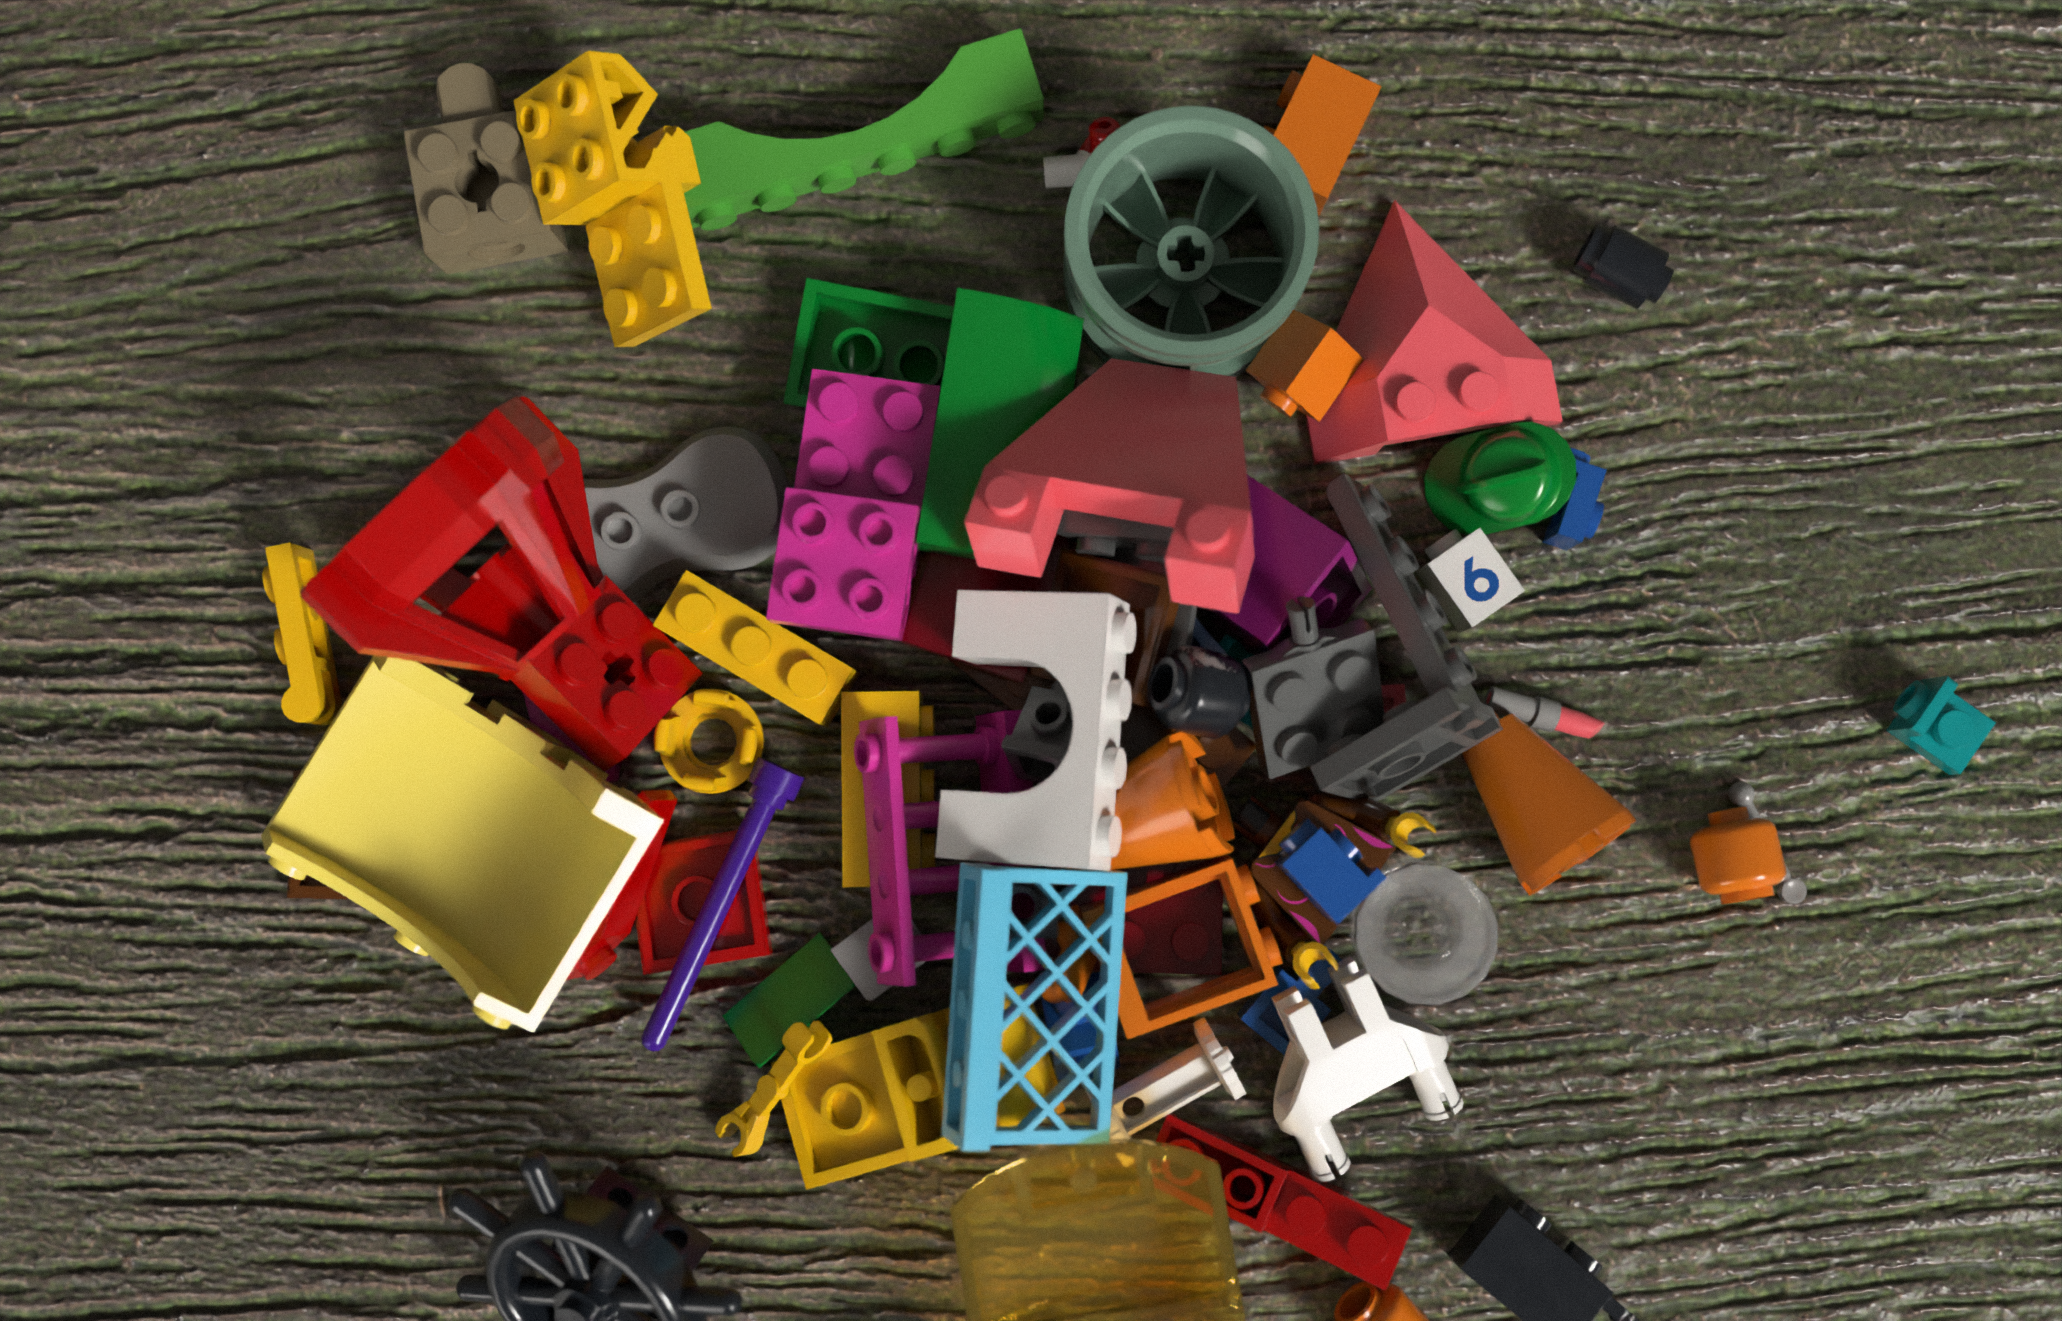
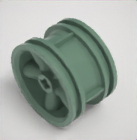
M1204 106L1165 108L1137 117L1110 134L1096 147L1079 171L1071 189L1065 215L1063 262L1065 298L1070 314L1084 318L1081 337L1089 348L1104 363L1113 358L1233 377L1246 372V369L1267 339L1285 322L1293 309H1295L1313 271L1319 242V220L1313 191L1305 173L1291 152L1265 128L1238 114L1218 108ZM1173 178H1190L1206 181L1195 210L1194 219L1179 217L1168 220L1153 182ZM1252 208L1269 233L1276 257H1240L1230 259L1228 247L1221 236ZM1106 213L1133 235L1143 240L1137 251L1136 264L1093 266L1089 244L1095 229ZM1176 253H1187L1189 263H1193L1192 271H1180L1179 262L1174 261ZM1223 291L1258 311L1234 326L1212 332L1203 306L1213 302ZM1148 295L1156 304L1169 309L1165 331L1144 324L1132 317L1126 310Z

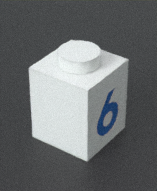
M1478 528L1465 538H1462L1457 529H1454L1424 550L1431 561L1416 571L1427 589L1438 600L1445 614L1459 633L1474 627L1525 591L1481 528Z

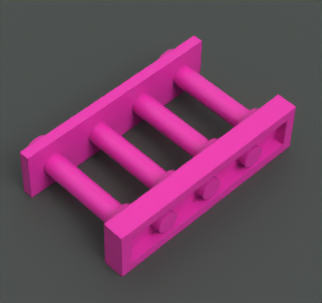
M1022 710L1000 711L975 716L976 729L973 734L899 737L897 716H886L859 722L860 733L855 740L854 757L858 770L863 774L874 931L868 942V957L873 971L877 974V984L903 987L916 985L915 962L954 958L955 931L913 936L910 896L958 891L960 865L908 869L905 830L938 827L940 801L903 803L901 764L975 759L979 764L981 792L1012 794L1033 788V782L1016 777L1001 747L1005 735L1012 736ZM983 862L992 866L1039 868L1036 865ZM1026 893L1014 894L1011 898V912L1019 918H1027L1032 915L1035 908L1033 899ZM1045 938L1034 939L1046 953ZM1024 946L1007 963L1006 971L1032 972L1045 969L1028 948Z

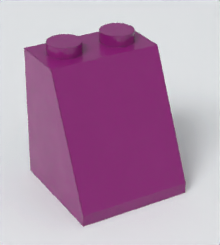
M1247 474L1255 557L1239 613L1197 606V610L1228 635L1237 639L1252 654L1257 655L1273 649L1291 636L1289 616L1286 609V604L1289 600L1293 599L1298 604L1297 597H1311L1315 601L1317 627L1335 628L1346 622L1372 587L1347 539Z

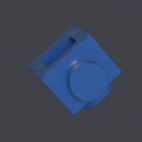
M1309 818L1300 822L1278 844L1285 853L1275 864L1328 921L1339 924L1386 879L1378 868L1367 866L1362 871L1356 864L1363 858V855L1342 832L1335 828L1328 835L1322 828L1316 827Z

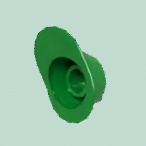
M1533 421L1505 424L1461 436L1443 445L1431 459L1424 478L1425 498L1433 515L1448 529H1457L1459 533L1469 535L1478 528H1481L1484 534L1487 535L1537 523L1556 514L1570 499L1577 480L1576 459L1568 442L1550 427Z

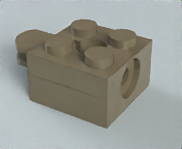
M459 63L447 68L438 77L436 87L442 124L404 131L424 254L448 275L569 252L564 225H543L538 200L532 189V176L523 138L517 127L516 110L504 112L500 87L484 68L472 63Z

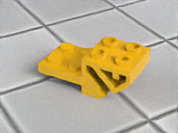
M586 51L513 100L517 113L516 121L518 130L523 138L532 176V189L538 200L543 225H585L589 240V252L594 261L604 302V314L609 323L614 347H635L712 309L684 195L685 192L700 185L701 180L691 138L680 127L665 125L638 142L633 138L639 132L637 128L658 93L621 54Z
M1024 984L1014 987L1013 990L1020 995L1029 986ZM1006 996L1004 999V1010L1011 1004ZM1032 1003L1029 1008L1037 1016L1034 1003ZM950 1008L830 1044L820 1057L803 1066L790 1084L787 1096L781 1099L806 1190L906 1161L913 1162L958 1149L957 1146L941 1135ZM1020 1014L1002 1032L1001 1050L1015 1064L1041 1037ZM1048 1052L1024 1075L1042 1098L1058 1084ZM1001 1064L999 1079L1007 1072ZM1017 1083L997 1102L996 1126H1017L1036 1106ZM1063 1101L1054 1109L1057 1115L1066 1111Z

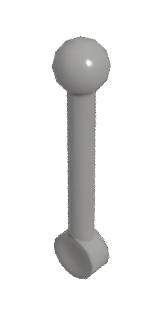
M1742 781L1734 783L1728 792L1730 801L1737 806L1747 807L1750 819L1761 818L1753 803L1755 793L1751 785ZM1786 866V876L1778 884L1777 893L1782 901L1797 904L1805 899L1807 888L1803 881L1791 876Z

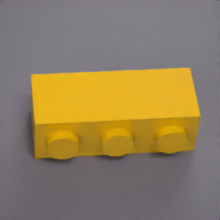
M688 570L684 572L653 623L654 627L827 728L841 707V692H850L860 675L850 666L779 624L769 622L764 615Z
M920 691L841 692L843 887H870L863 774L858 770L854 757V744L857 735L860 733L859 722L886 716H897L899 737L935 736L934 705H923V694ZM923 762L901 764L903 803L936 801L935 769H924ZM924 828L905 830L908 869L936 867L935 833L924 834Z

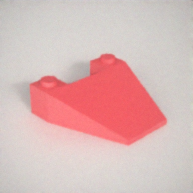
M1111 358L984 467L965 520V526L977 566L1041 578L1064 509L1171 527L1174 530L1165 556L1171 601L1238 614L1255 555L1236 377Z

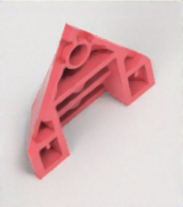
M1394 200L1335 331L1364 360L1320 422L1305 415L1314 465L1375 455L1384 445L1498 427L1509 423L1533 421L1544 426H1550L1563 422L1551 360Z

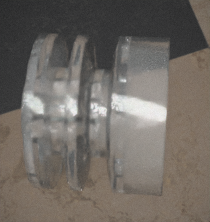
M1402 859L1382 866L1380 871L1386 879L1349 913V937L1357 959L1385 992L1410 1004L1441 1005L1465 996L1486 977L1497 953L1498 923L1488 898L1469 877L1432 860ZM1426 911L1429 912L1426 924L1432 929L1431 935L1426 940L1415 936L1410 942L1405 941L1409 934L1407 927L1402 924L1405 917L1411 914L1414 917L1420 918Z

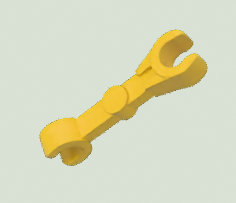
M819 1020L813 1021L809 1028L803 1022L792 1024L782 1038V1044L786 1049L768 1074L759 1079L757 1089L751 1098L730 1113L722 1116L717 1122L715 1133L719 1138L730 1137L738 1129L740 1130V1142L731 1152L733 1157L754 1154L760 1149L770 1118V1112L780 1099H784L787 1096L790 1084L803 1066L816 1060L830 1046L832 1036Z

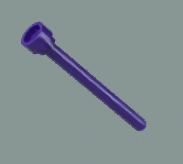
M757 758L747 779L753 783L748 792V795L753 797L642 1033L641 1041L647 1050L659 1051L665 1047L776 809L783 810L787 800L795 801L805 779L803 776L764 758Z

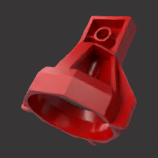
M525 396L512 398L493 410L482 421L474 424L449 450L425 469L354 536L300 590L302 599L358 653L491 672L499 675V679L505 681L510 679L604 772L624 760L703 674L661 630L653 626V622L607 577V574L603 576L597 563L579 451L540 409ZM497 525H499L512 545L511 547L506 543L470 578L452 568ZM421 598L442 613L438 615L413 603ZM607 670L614 677L615 682L613 684L607 682L603 677Z

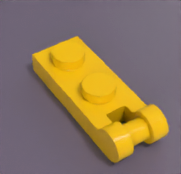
M291 542L265 547L268 566L263 569V585L269 600L276 604L280 626L274 632V645L279 660L283 665H287L291 686L281 699V708L284 715L294 722L328 725L332 723L342 707L328 625L300 596L302 587L318 573L314 550Z

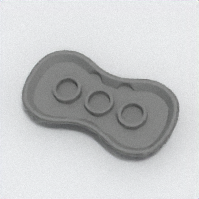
M731 426L709 428L692 435L656 465L635 475L619 479H583L597 563L603 576L607 574V577L634 604L661 582L683 574L686 570L689 572L738 570L755 566L767 559L777 549L786 487L790 488L784 469L771 447L759 435L744 428Z

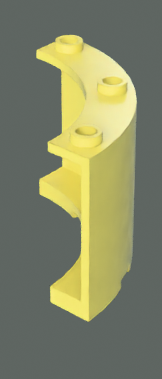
M374 655L261 834L265 854L271 856L268 862L275 869L292 878L304 880L308 875L395 928L397 932L394 935V939L405 948L423 956L430 955L467 993L474 1005L472 1008L473 1012L484 1021L502 1029H508L511 1023H514L534 1032L664 820L634 793L623 787L620 789L607 782L606 779L609 774L507 706L492 699L487 709L470 700L474 693L458 684L460 678L438 665Z

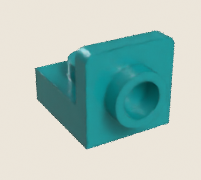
M1941 676L1921 679L1920 681L1916 680L1907 686L1897 698L1893 706V711L1897 715L1886 731L1948 775H1960L1996 722L1953 693L1958 683L1950 677Z

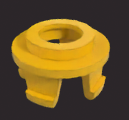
M697 689L695 692L678 700L665 717L656 724L654 750L660 753L661 760L668 773L683 787L699 793L717 794L730 791L748 779L757 758H762L764 732L761 721L754 709L739 696L719 689ZM708 719H720L727 722L736 734L737 745L734 754L727 761L719 765L702 763L695 756L691 747V738L694 730L700 723Z

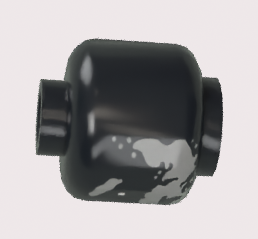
M1180 646L1166 657L1160 659L1153 667L1147 685L1149 703L1154 708L1157 719L1165 728L1211 739H1218L1228 734L1239 720L1245 716L1251 700L1244 669L1234 657L1195 646Z

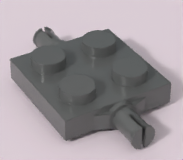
M1297 597L1298 604L1293 599L1287 602L1286 609L1291 629V636L1289 638H1286L1269 651L1241 660L1251 694L1249 709L1259 767L1269 780L1306 766H1313L1329 756L1327 749L1338 740L1353 734H1362L1364 736L1384 724L1382 717L1385 713L1374 629L1363 618L1335 628H1318L1315 601L1311 597ZM1313 775V788L1318 793L1321 789Z

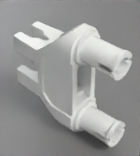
M1351 957L1338 962V971H1335L1332 966L1327 968L1345 1009V1012L1321 1024L1311 1002L1307 998L1303 1000L1295 986L1271 997L1290 1040L1276 1082L1273 1100L1274 1117L1280 1130L1295 1136L1309 1166L1311 1177L1319 1182L1335 1179L1326 1158L1329 1162L1333 1161L1340 1175L1344 1174L1351 1164L1330 1121L1333 1115L1407 1076L1410 1077L1421 1102L1425 1118L1429 1120L1439 1121L1449 1118L1443 1106V1101L1448 1102L1454 1114L1458 1113L1464 1104L1444 1061L1449 1049V1043L1445 1034L1423 1020L1383 1005L1369 973L1364 969L1359 970L1356 962Z

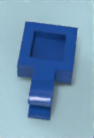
M1327 947L1337 962L1342 961L1335 952ZM1317 960L1309 967L1308 974L1319 985V989H1310L1296 972L1291 976L1282 967L1277 965L1273 971L1278 985L1253 994L1238 1011L1237 1015L1244 1023L1285 1055L1290 1040L1271 997L1295 986L1299 990L1302 999L1307 998L1311 1002L1321 1023L1331 1011L1318 998L1326 986L1332 982L1327 970L1331 965L1326 960Z

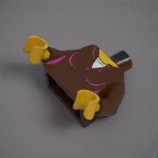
M1320 791L1312 795L1308 800L1295 798L1284 813L1279 816L1251 795L1236 813L1232 823L1234 830L1257 846V849L1245 863L1250 870L1260 898V902L1250 905L1258 930L1267 926L1270 927L1280 954L1288 962L1293 963L1294 970L1305 985L1310 989H1319V985L1308 974V970L1315 961L1326 960L1335 971H1338V962L1324 944L1339 924L1328 921L1275 864L1285 853L1278 845L1280 841L1300 822L1309 818L1316 827L1322 828L1328 835L1336 828L1354 844L1363 855V858L1356 864L1361 871L1367 866L1380 870L1396 849L1387 841L1392 840L1395 846L1410 857L1421 858L1425 853L1408 844L1409 833L1417 827H1424L1433 833H1436L1434 825L1418 813L1408 812L1401 814L1398 810L1368 797L1354 800Z

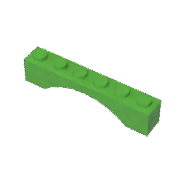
M1019 28L961 46L943 73L916 99L889 117L856 131L823 138L782 139L749 133L720 121L685 131L691 138L701 180L700 185L684 193L692 228L701 227L703 230L721 229L733 224L737 220L736 215L758 208H761L763 212L779 211L793 205L797 201L796 197L817 190H821L825 194L841 192L852 187L857 182L856 178L878 171L882 175L899 174L915 166L916 160L936 153H940L943 157L957 156L974 148L976 145L975 141L998 134L1001 138L1010 139L1030 132L1035 128V123L1044 120V98L1022 29Z

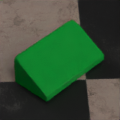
M819 932L723 1015L734 1035L758 1068H761L784 1048L782 1038L792 1024L803 1022L808 1027L856 986L831 952L834 946L822 932Z

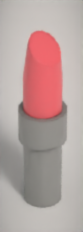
M1495 686L1489 688L1484 704L1492 707L1493 711H1496L1497 714L1507 716L1513 713L1522 721L1527 722L1530 727L1548 732L1556 730L1590 739L1605 724V722L1586 713L1561 706V703L1541 696L1533 698Z

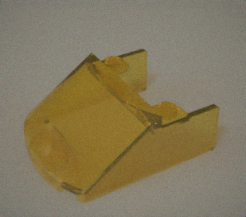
M1109 1139V1141L1091 1144L1061 1145L1028 1155L1007 1164L983 1178L951 1204L950 1213L968 1321H1157L1173 1318L1174 1321H1246L1220 1165L1217 1160L1199 1152L1172 1144L1137 1139Z

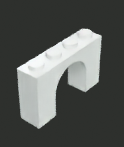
M957 590L952 656L976 665L1045 668L1060 682L1068 696L1073 715V732L1069 749L1060 766L1048 779L1034 788L1012 794L941 790L935 857L1089 870H1111V857L1117 856L1122 838L1120 819L1118 816H1114L1116 788L1120 789L1123 786L1127 769L1125 751L1123 748H1119L1121 721H1125L1128 718L1132 700L1130 684L1127 680H1124L1126 653L1133 651L1136 642V621L1133 613H1129L1130 604L1111 594Z

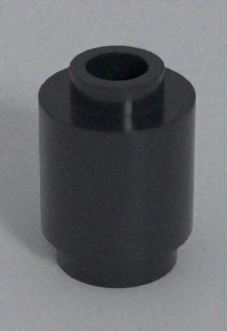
M1596 224L1586 238L1572 266V270L1584 276L1583 283L1634 309L1640 308L1645 300L1655 304L1664 293L1674 273V269L1666 266L1669 258L1668 251L1616 225L1609 230Z

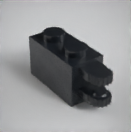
M1495 1194L1447 1254L1464 1273L1522 1321H1592L1601 1309L1608 1313V1318L1612 1321H1640L1611 1297L1614 1292L1596 1278L1603 1269V1266L1572 1240L1564 1250L1544 1235L1552 1224L1521 1198L1511 1208Z

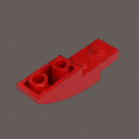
M1171 1113L1166 1116L1141 1173L1259 1233H1262L1264 1230L1385 1291L1413 1229V1226L1354 1198V1194L1327 1181H1315L1311 1174Z

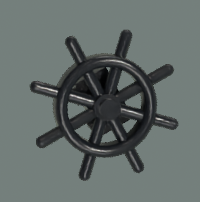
M540 1152L526 1154L520 1162V1171L532 1197L523 1201L510 1217L468 1188L456 1189L448 1199L449 1209L455 1215L492 1240L486 1255V1275H464L457 1282L456 1293L464 1301L494 1303L504 1321H706V1315L730 1317L736 1315L742 1308L743 1298L737 1289L732 1287L699 1286L693 1275V1272L714 1240L662 1205L660 1199L655 1194L645 1193L608 1166L605 1167L585 1193L561 1190L544 1154ZM541 1239H553L554 1242L550 1246ZM535 1271L544 1276L545 1278L537 1277Z

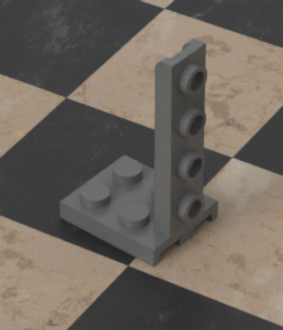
M1343 473L1329 483L1326 490L1327 497L1430 697L1421 702L1415 700L1408 701L1392 708L1382 717L1384 724L1364 736L1362 734H1353L1338 740L1327 749L1329 756L1311 766L1310 769L1321 791L1354 800L1368 797L1378 802L1503 730L1492 707L1480 702L1471 685V682L1477 679V674L1469 658L1459 646L1451 647L1441 627L1448 623L1443 608L1430 591L1425 590L1422 592L1413 572L1419 569L1415 555L1400 536L1394 538L1385 521V519L1391 516V511L1384 497L1373 484L1365 487Z

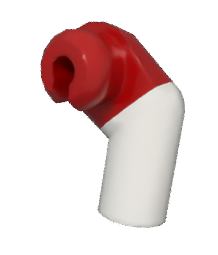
M1100 117L1089 125L1090 135L1076 154L1043 157L1045 188L1073 187L1076 177L1088 157L1101 142L1121 127L1120 123L1110 117Z

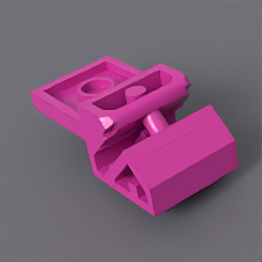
M812 368L794 488L786 487L766 614V619L769 622L902 641L910 608L912 578L916 577L920 551H918L916 539L941 386Z

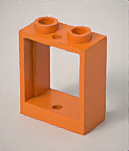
M1226 854L1126 890L1125 912L1218 879L1250 965L1241 970L1143 1005L1122 947L1118 1015L1127 1040L1278 985L1272 967L1283 964L1270 927L1267 926L1258 930L1250 905L1260 902V898L1247 864L1236 868L1233 859ZM1105 898L1080 907L1087 929L1104 913ZM1103 934L1097 939L1101 946Z

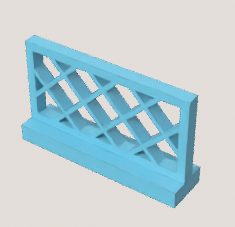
M960 863L941 1135L962 1151H989L990 1145L1109 1143L1127 886L1126 872ZM1013 882L1035 883L1050 901L1025 927L1011 913ZM1050 884L1068 885L1058 894ZM1087 885L1106 886L1104 913L1087 929L1067 904ZM1060 913L1079 938L1053 962L1033 938ZM1010 927L1016 936L1008 943ZM1103 934L1101 946L1097 939ZM1026 946L1044 967L1045 971L1023 993L1018 995L1006 981L1007 963ZM1089 948L1101 962L1100 980L1081 996L1063 972ZM1055 981L1072 1000L1074 1005L1048 1030L1031 1011L1029 1006ZM1006 996L1011 1004L1004 1010V999ZM1097 1002H1098V1013H1096V1012L1092 1009V1007H1093ZM1021 1014L1041 1038L1013 1064L1001 1050L1002 1032ZM1085 1016L1096 1029L1095 1047L1077 1064L1058 1041ZM1051 1049L1070 1072L1042 1098L1024 1075ZM1001 1064L1007 1072L999 1079ZM1094 1069L1092 1082L1087 1075ZM1017 1083L1036 1106L1017 1126H996L997 1102ZM1080 1083L1092 1097L1090 1126H1067L1055 1113L1054 1109ZM1047 1117L1054 1126L1038 1125Z

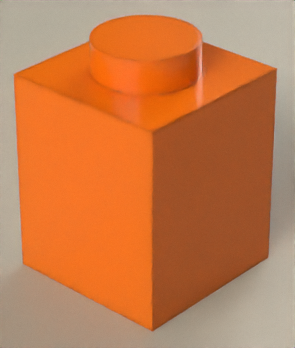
M1293 309L1285 322L1267 339L1246 371L1265 387L1260 394V398L1272 408L1289 418L1298 410L1320 422L1364 359L1331 327Z

